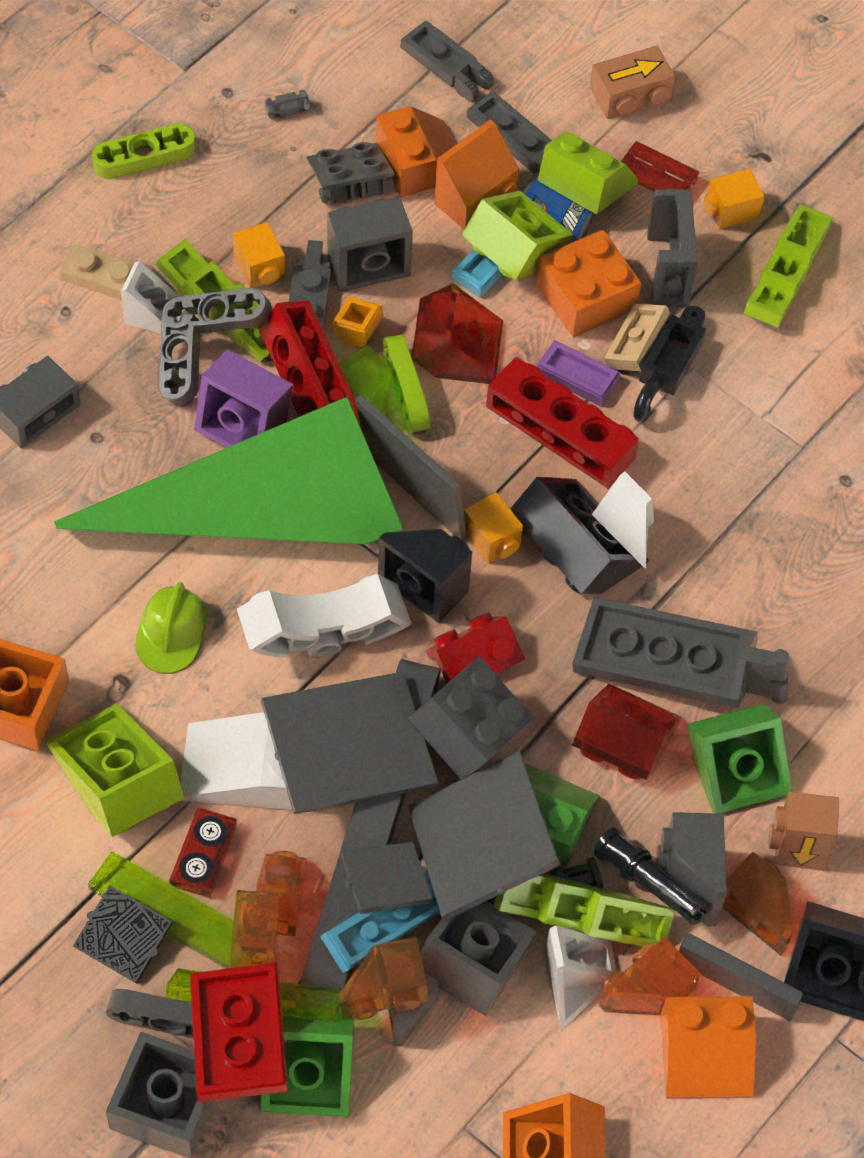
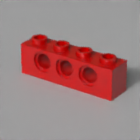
M309 300L276 303L269 314L268 321L261 326L259 332L280 377L293 384L291 401L298 416H303L348 397L360 424L353 392Z
M515 357L488 385L486 407L607 489L612 486L636 459L639 438L635 436L631 429L625 425L617 424L605 416L597 406L587 404L575 396L568 387L563 384H557L542 374L535 365L527 364L518 357ZM590 439H596V440H599L600 442H594V441H591Z

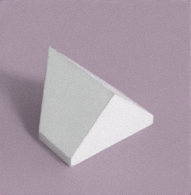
M140 261L134 263L121 291L124 323L161 334L163 308L169 300L179 295L165 283L152 266L145 265ZM183 309L182 314L178 317H175V319L178 322H181L182 316L187 315L189 313L185 309Z
M623 472L592 515L646 569L649 526L654 523L653 501L626 472Z
M556 925L549 929L545 953L560 1031H562L603 991L619 979L611 941L591 937L585 933Z

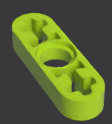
M177 123L102 142L96 145L92 151L93 169L98 176L112 179L188 159L195 152L194 131L185 124ZM180 139V142L184 144L178 145L174 140ZM160 143H163L164 150H160ZM140 146H148L154 150L147 156H139L134 153L135 149ZM124 152H128V159H125ZM110 157L114 162L108 163L104 158Z
M400 334L383 338L385 360L409 433L430 429L427 404L404 335Z

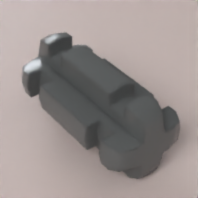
M300 90L298 95L295 92L275 96L276 100L273 101L271 97L265 100V109L268 117L275 119L276 114H279V117L300 113L299 109L302 108L304 112L309 110L310 102L306 91Z

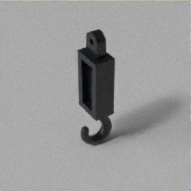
M689 306L683 311L680 318L671 315L642 366L639 382L645 385L641 389L635 403L633 412L635 421L641 423L647 418L651 411L650 405L659 390L673 396L676 393L703 344L706 328L703 327L705 312L702 308ZM674 338L688 344L685 349H678L672 346L670 341Z

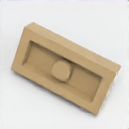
M74 243L59 271L60 280L122 300L121 291L134 263Z
M634 303L604 357L608 367L618 370H642L645 360L671 317L667 306Z

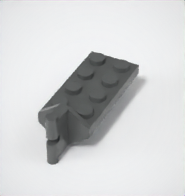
M593 597L572 663L573 672L739 708L746 693L772 698L775 703H784L788 698L789 654L783 649L773 652L756 648L758 640L757 631Z

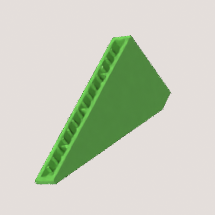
M348 397L54 521L57 529L369 544L375 541L377 548L379 547V537L383 533L397 532L403 529L401 520Z

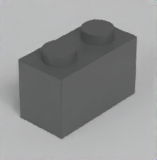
M46 356L38 363L29 365L16 379L7 385L0 386V429L20 448H23L80 406L78 384L49 356Z

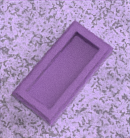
M556 340L553 341L536 366L542 374L557 384L565 385L573 393L602 407L620 380L621 374Z

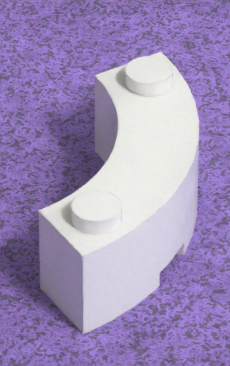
M378 573L367 576L354 585L321 594L287 595L267 590L255 594L249 602L237 608L249 649L259 654L287 658L290 654L289 651H308L309 657L325 656L341 652V644L364 639L365 645H368L412 625L398 584Z

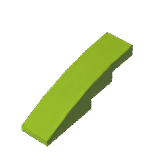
M799 204L777 240L774 253L763 269L757 287L747 301L744 310L745 315L777 328L779 327L820 249L833 221L832 216Z
M186 238L161 256L156 262V266L184 296L245 289L241 283L235 286L213 260L207 263ZM254 301L252 307L245 310L252 314L253 308L258 307L259 304ZM215 304L209 311V319L216 320L222 317L226 309L225 304ZM261 326L222 331L259 362L270 356L259 332Z
M541 874L506 891L504 894L497 895L494 902V907L502 912L537 918L544 924L580 930L591 937L663 951L675 913L674 909L664 905L546 874Z

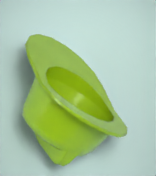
M177 582L176 586L162 588L152 596L144 609L136 635L135 649L139 660L148 669L157 673L172 674L184 670L190 665L199 651L207 624L208 610L204 601L196 594L185 589L182 582Z

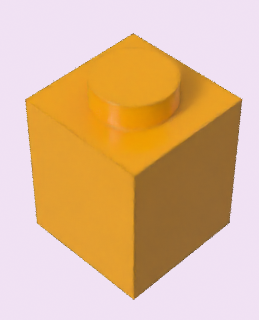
M746 169L710 179L707 196L704 197V207L707 215L714 218L721 230L760 219L765 196L751 169Z
M268 222L233 233L234 257L250 288L270 285L278 279L285 277V255Z
M497 492L464 509L467 537L488 564L498 558L505 559L510 557L521 546L523 525Z

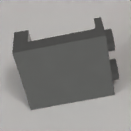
M674 188L655 190L647 229V239L649 241L669 242L670 250L658 251L651 291V304L667 307H689L697 267L692 190H677Z

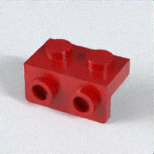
M490 612L468 621L470 628L459 634L453 629L433 639L436 645L425 650L429 658L436 659L446 683L451 681L478 656L484 660L495 674L525 660V656L506 615L492 617Z

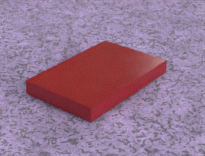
M277 962L190 973L198 1101L207 1102L288 1091L280 976Z

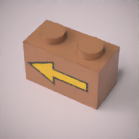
M656 45L593 64L590 89L606 118L609 119L619 115H627L635 110L651 105H660L671 100L676 76L660 48Z
M788 792L784 807L777 806L775 822L771 824L769 831L768 848L775 849V865L825 870L838 836L839 797Z

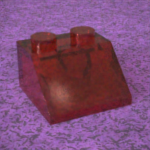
M454 283L420 298L411 356L412 361L436 378L490 384L497 375L503 320Z
M608 684L589 702L572 746L580 749L581 754L592 761H606L617 766L618 771L626 777L647 780L657 768L682 717L614 685Z

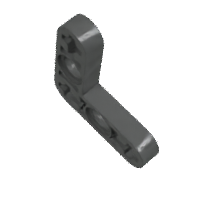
M245 288L178 296L169 300L162 312L159 389L161 394L176 406L190 403L198 391L200 333L252 328L263 325L268 321L269 314L272 311V305L268 298L256 288ZM256 301L259 306L254 307L253 313L249 314L245 309L251 308L253 302ZM215 304H225L226 309L223 316L216 320H210V309ZM185 309L189 314L183 315L181 322H178L175 317L180 316L182 310ZM182 342L188 343L186 355L181 359H172L174 347ZM180 378L185 383V386L179 387L178 393H175L172 387L178 386Z

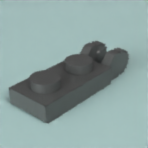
M427 20L401 39V49L448 85L454 86L457 93L468 101L472 102L480 95L476 84L487 90L495 83L491 72L477 62L476 57ZM468 73L472 78L473 82H471L470 79L466 77Z

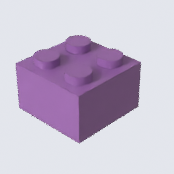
M227 349L202 374L194 430L227 448L287 422L293 384Z

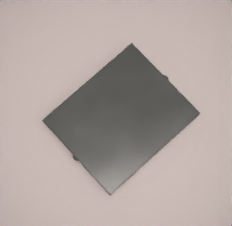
M362 395L357 397L355 401L360 427L376 464L454 536L465 540L467 532L461 485Z
M403 672L274 695L261 699L275 749L274 756L279 762L294 815L438 785L425 739L408 719L416 710Z
M519 751L408 806L439 910L445 921L561 865L524 759Z

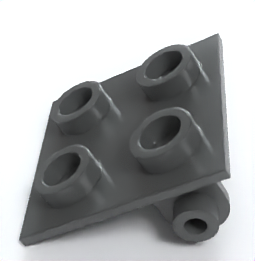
M360 142L354 144L351 148L341 150L324 149L316 155L307 156V161L322 187L319 188L322 203L328 202L329 205L346 202V186L350 200H355L354 184H357L361 198H366V190L368 197L387 194V190L393 189L392 176H394V171L377 143Z

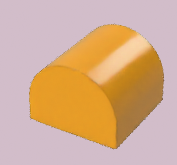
M349 296L332 322L333 330L337 337L346 344L353 347H363L384 315L381 305Z

